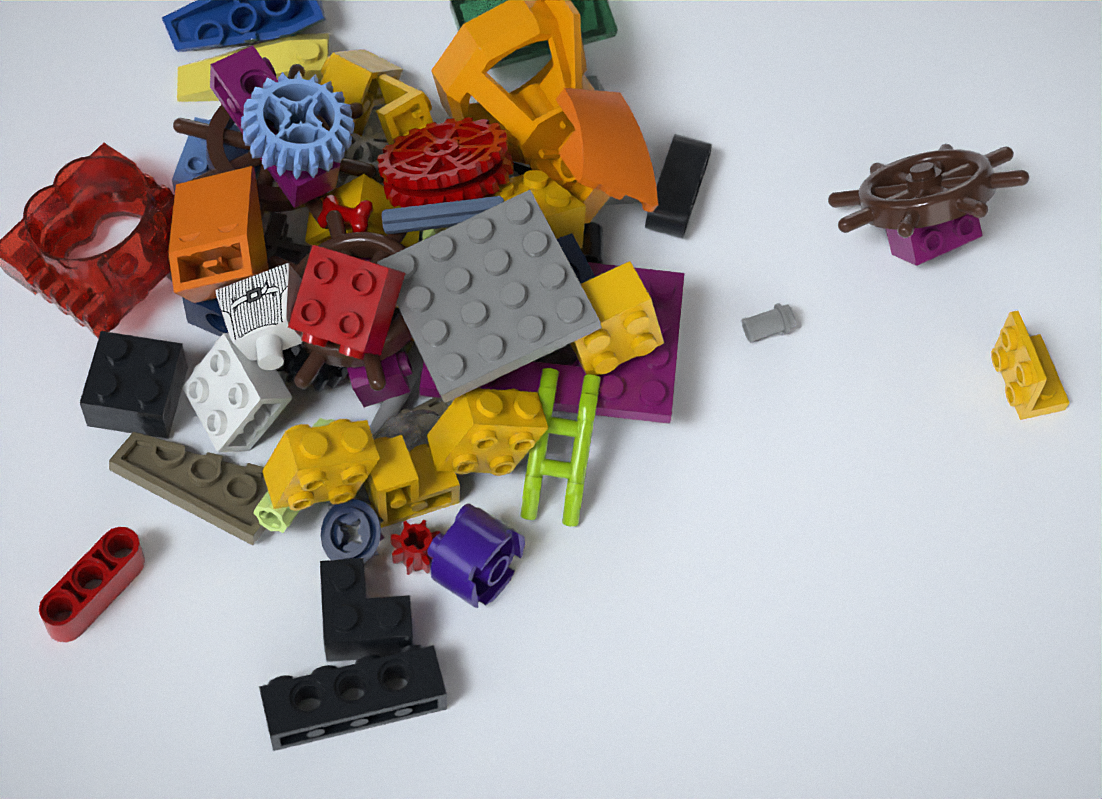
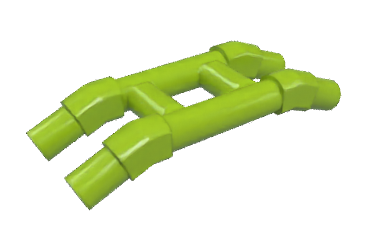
M544 368L541 374L538 395L548 429L529 451L520 516L526 520L537 518L543 475L568 479L562 523L566 526L574 527L579 524L601 378L591 374L584 376L577 420L552 417L559 372L552 368ZM549 433L574 437L571 462L546 459Z

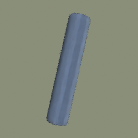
M500 196L386 209L382 211L383 230L386 234L452 227L503 203L504 200Z

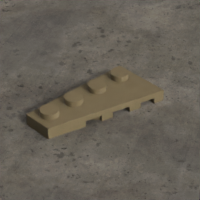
M132 432L109 460L110 471L252 546L266 529L259 524L257 516L253 513L268 491L262 472L264 467L250 463H247L246 467L223 461V456L210 452H207L206 455L185 451L184 445Z

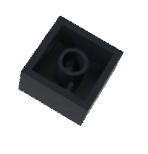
M101 331L79 402L87 426L126 433L136 432L147 436L169 439L188 369L183 344Z

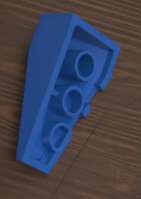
M196 0L161 17L177 52L291 37L326 20L322 0Z

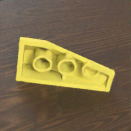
M329 33L296 34L291 37L272 39L253 45L262 58L266 57L272 63L277 79L282 72L288 76L292 65L300 64L305 69L303 79L310 80L316 74L318 84L321 83L323 78L321 69L325 60L330 56ZM247 47L179 66L177 73V101H219L210 88L211 64Z

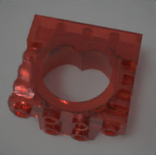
M103 142L90 156L80 157L65 164L56 174L53 185L38 190L29 198L24 207L23 219L0 239V267L5 274L34 295L40 293L44 300L50 304L54 303L62 313L72 316L77 324L82 327L86 326L95 337L99 338L101 331L110 332L115 329L120 321L139 302L143 301L158 283L171 273L168 252L175 195H173L169 187L164 184L158 185L155 179L149 174L143 173L135 162ZM118 216L141 219L130 235L113 248L86 258L68 259L74 249L90 243L95 238L98 227L105 220Z

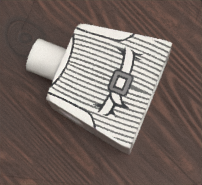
M289 263L216 290V296L232 342L249 360H258V366L264 370L280 368L284 364L283 350L303 342L301 340L303 332L288 328L302 281L301 277Z

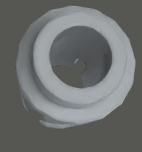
M780 303L775 304L772 310L749 318H743L741 321L744 334L749 343L781 331L783 334H788L790 328L796 326L791 307L788 304L782 306Z

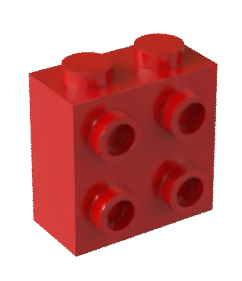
M312 245L288 328L303 332L301 340L321 347H326L327 341L340 344L338 352L353 358L363 360L365 353L381 355L406 273L328 248Z

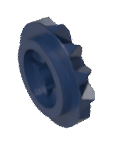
M351 499L342 504H335L327 512L322 522L320 535L323 550L330 560L364 558V566H366V562L371 557L379 555L377 548L380 541L385 538L381 533L380 525L384 520L377 516L374 511L375 506L358 499ZM344 524L356 527L360 525L357 533L361 537L362 542H348L351 534L347 531L348 528Z

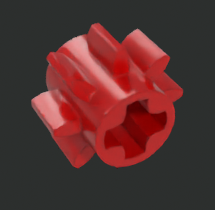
M422 520L420 524L411 525L404 521L401 535L391 534V546L396 548L392 552L393 564L402 562L406 566L407 575H410L413 570H424L427 574L430 573V564L433 558L427 554L428 548L432 540L441 532L434 531L431 533L427 528L426 520Z

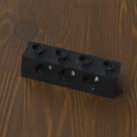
M410 645L402 648L398 654L385 657L368 655L359 658L352 665L339 668L335 665L321 666L313 670L309 675L297 678L290 675L279 676L271 679L267 685L259 686L273 751L447 710V693L434 645L428 647ZM392 678H402L408 682L405 687L399 690L390 689L385 685ZM350 688H359L364 692L357 700H347L342 697L344 691ZM307 698H314L321 702L317 708L311 711H304L298 708L300 702Z

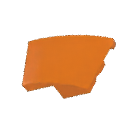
M564 88L556 98V101L576 130L558 154L576 181L594 190H601L608 196L618 200L627 195L639 200L643 210L653 212L658 206V197L652 162L641 129L622 94L611 91Z

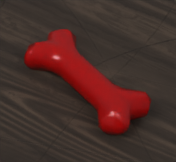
M331 194L324 198L323 209L317 220L319 227L326 229V216L328 212L337 210L341 213L344 223L351 224L353 232H366L369 217L374 211L373 204L369 200H364L355 208L340 205L338 197Z

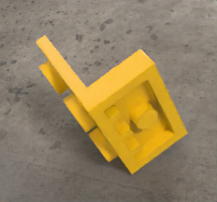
M386 74L377 77L386 105L376 112L388 145L394 144L393 139L397 136H406L409 134V130L413 128L422 129L426 127L427 123L433 122L430 114L432 110L431 102L422 90H417Z
M1018 310L1009 312L1004 326L1000 330L997 342L991 351L994 369L997 372H1001L1006 384L1005 394L1009 405L1015 406L1020 420L1066 410L1070 402L1041 334L1029 336L1020 312Z

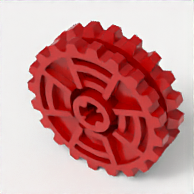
M465 117L461 121H455L454 118L446 119L444 123H427L426 127L422 129L413 128L409 130L408 135L394 138V144L386 145L382 149L383 154L377 157L379 174L384 178L383 189L386 199L390 201L393 207L400 206L401 208L484 198L483 196L486 194L498 192V185L507 184L510 180L509 175L514 172L511 154L507 152L508 139L505 129L501 130L498 123L489 124L488 119L474 121L473 117Z

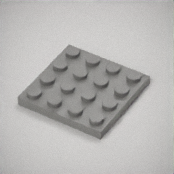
M531 190L377 262L379 265L406 273L397 305L444 403L602 328L595 310Z

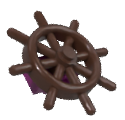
M943 144L936 151L915 154L887 165L878 162L873 163L870 167L871 175L862 182L858 190L831 193L828 197V204L833 208L860 205L861 210L847 215L838 221V229L843 233H849L867 224L884 228L887 232L891 254L918 266L982 237L979 218L987 215L988 206L986 203L994 196L996 189L1024 186L1029 182L1030 177L1025 170L994 173L993 168L1013 158L1014 152L1008 146H1003L982 155L970 150L953 149L950 144Z

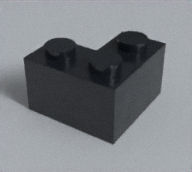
M364 558L320 561L323 643L326 662L358 660L368 655L385 657L398 654L402 648L413 645L410 595L367 598Z

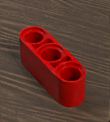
M128 527L110 529L42 598L38 610L46 631L52 639L65 643L77 639L141 573L145 565V557L138 535L134 530ZM119 550H132L126 557H114L115 553ZM95 579L102 580L98 587L84 589V586L89 581ZM59 612H72L71 615L63 621H53V618Z

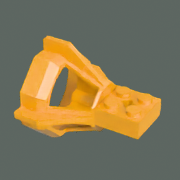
M508 0L464 23L432 68L431 72L441 105L450 119L454 118L455 121H461L465 117H473L474 121L488 119L489 124H500L501 130L505 129L508 139L507 152H510L512 161L528 164L532 170H541L586 205L585 223L592 221L611 196H608L601 190H594L578 183L558 154L576 129L557 103L556 98L564 88L594 90L584 75L587 71V64L581 35L580 13L571 0ZM548 40L552 58L534 77L512 92L508 93L487 73L495 64L512 52L524 46ZM471 96L479 103H469Z

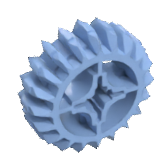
M298 71L294 79H288L282 72L278 77V83L267 78L263 83V88H254V91L251 93V99H247L244 104V116L241 117L243 141L245 146H250L252 159L262 158L264 170L273 165L277 166L279 177L286 170L293 171L296 180L301 175V171H307L312 178L317 174L318 167L329 172L333 162L341 163L345 151H348V148L351 146V134L354 132L351 106L344 103L345 97L343 92L333 93L331 81L323 85L318 84L316 74L310 80H305L300 71ZM318 115L327 122L330 131L322 127V122L317 119ZM267 119L274 123V128L279 131L277 135H274L265 123Z

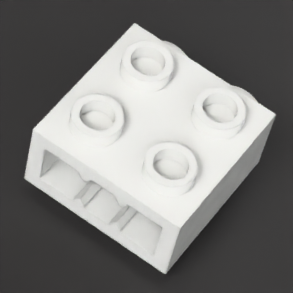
M223 333L215 341L213 348L202 362L194 368L192 375L182 386L217 452L250 451L292 399L277 370L261 369L258 366V360H249L232 342L229 333Z

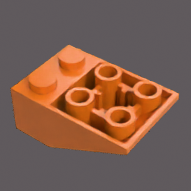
M253 166L176 184L168 252L175 294L193 303L217 298V289L269 270L255 169Z

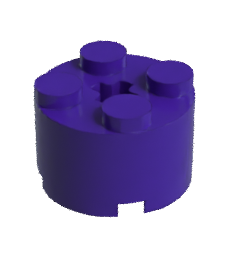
M467 503L459 510L455 522L446 534H438L429 545L427 554L433 558L430 570L431 578L474 608H479L478 602L486 606L504 590L513 577L515 570L509 566L514 555L520 559L522 558L525 538L521 533L485 510Z

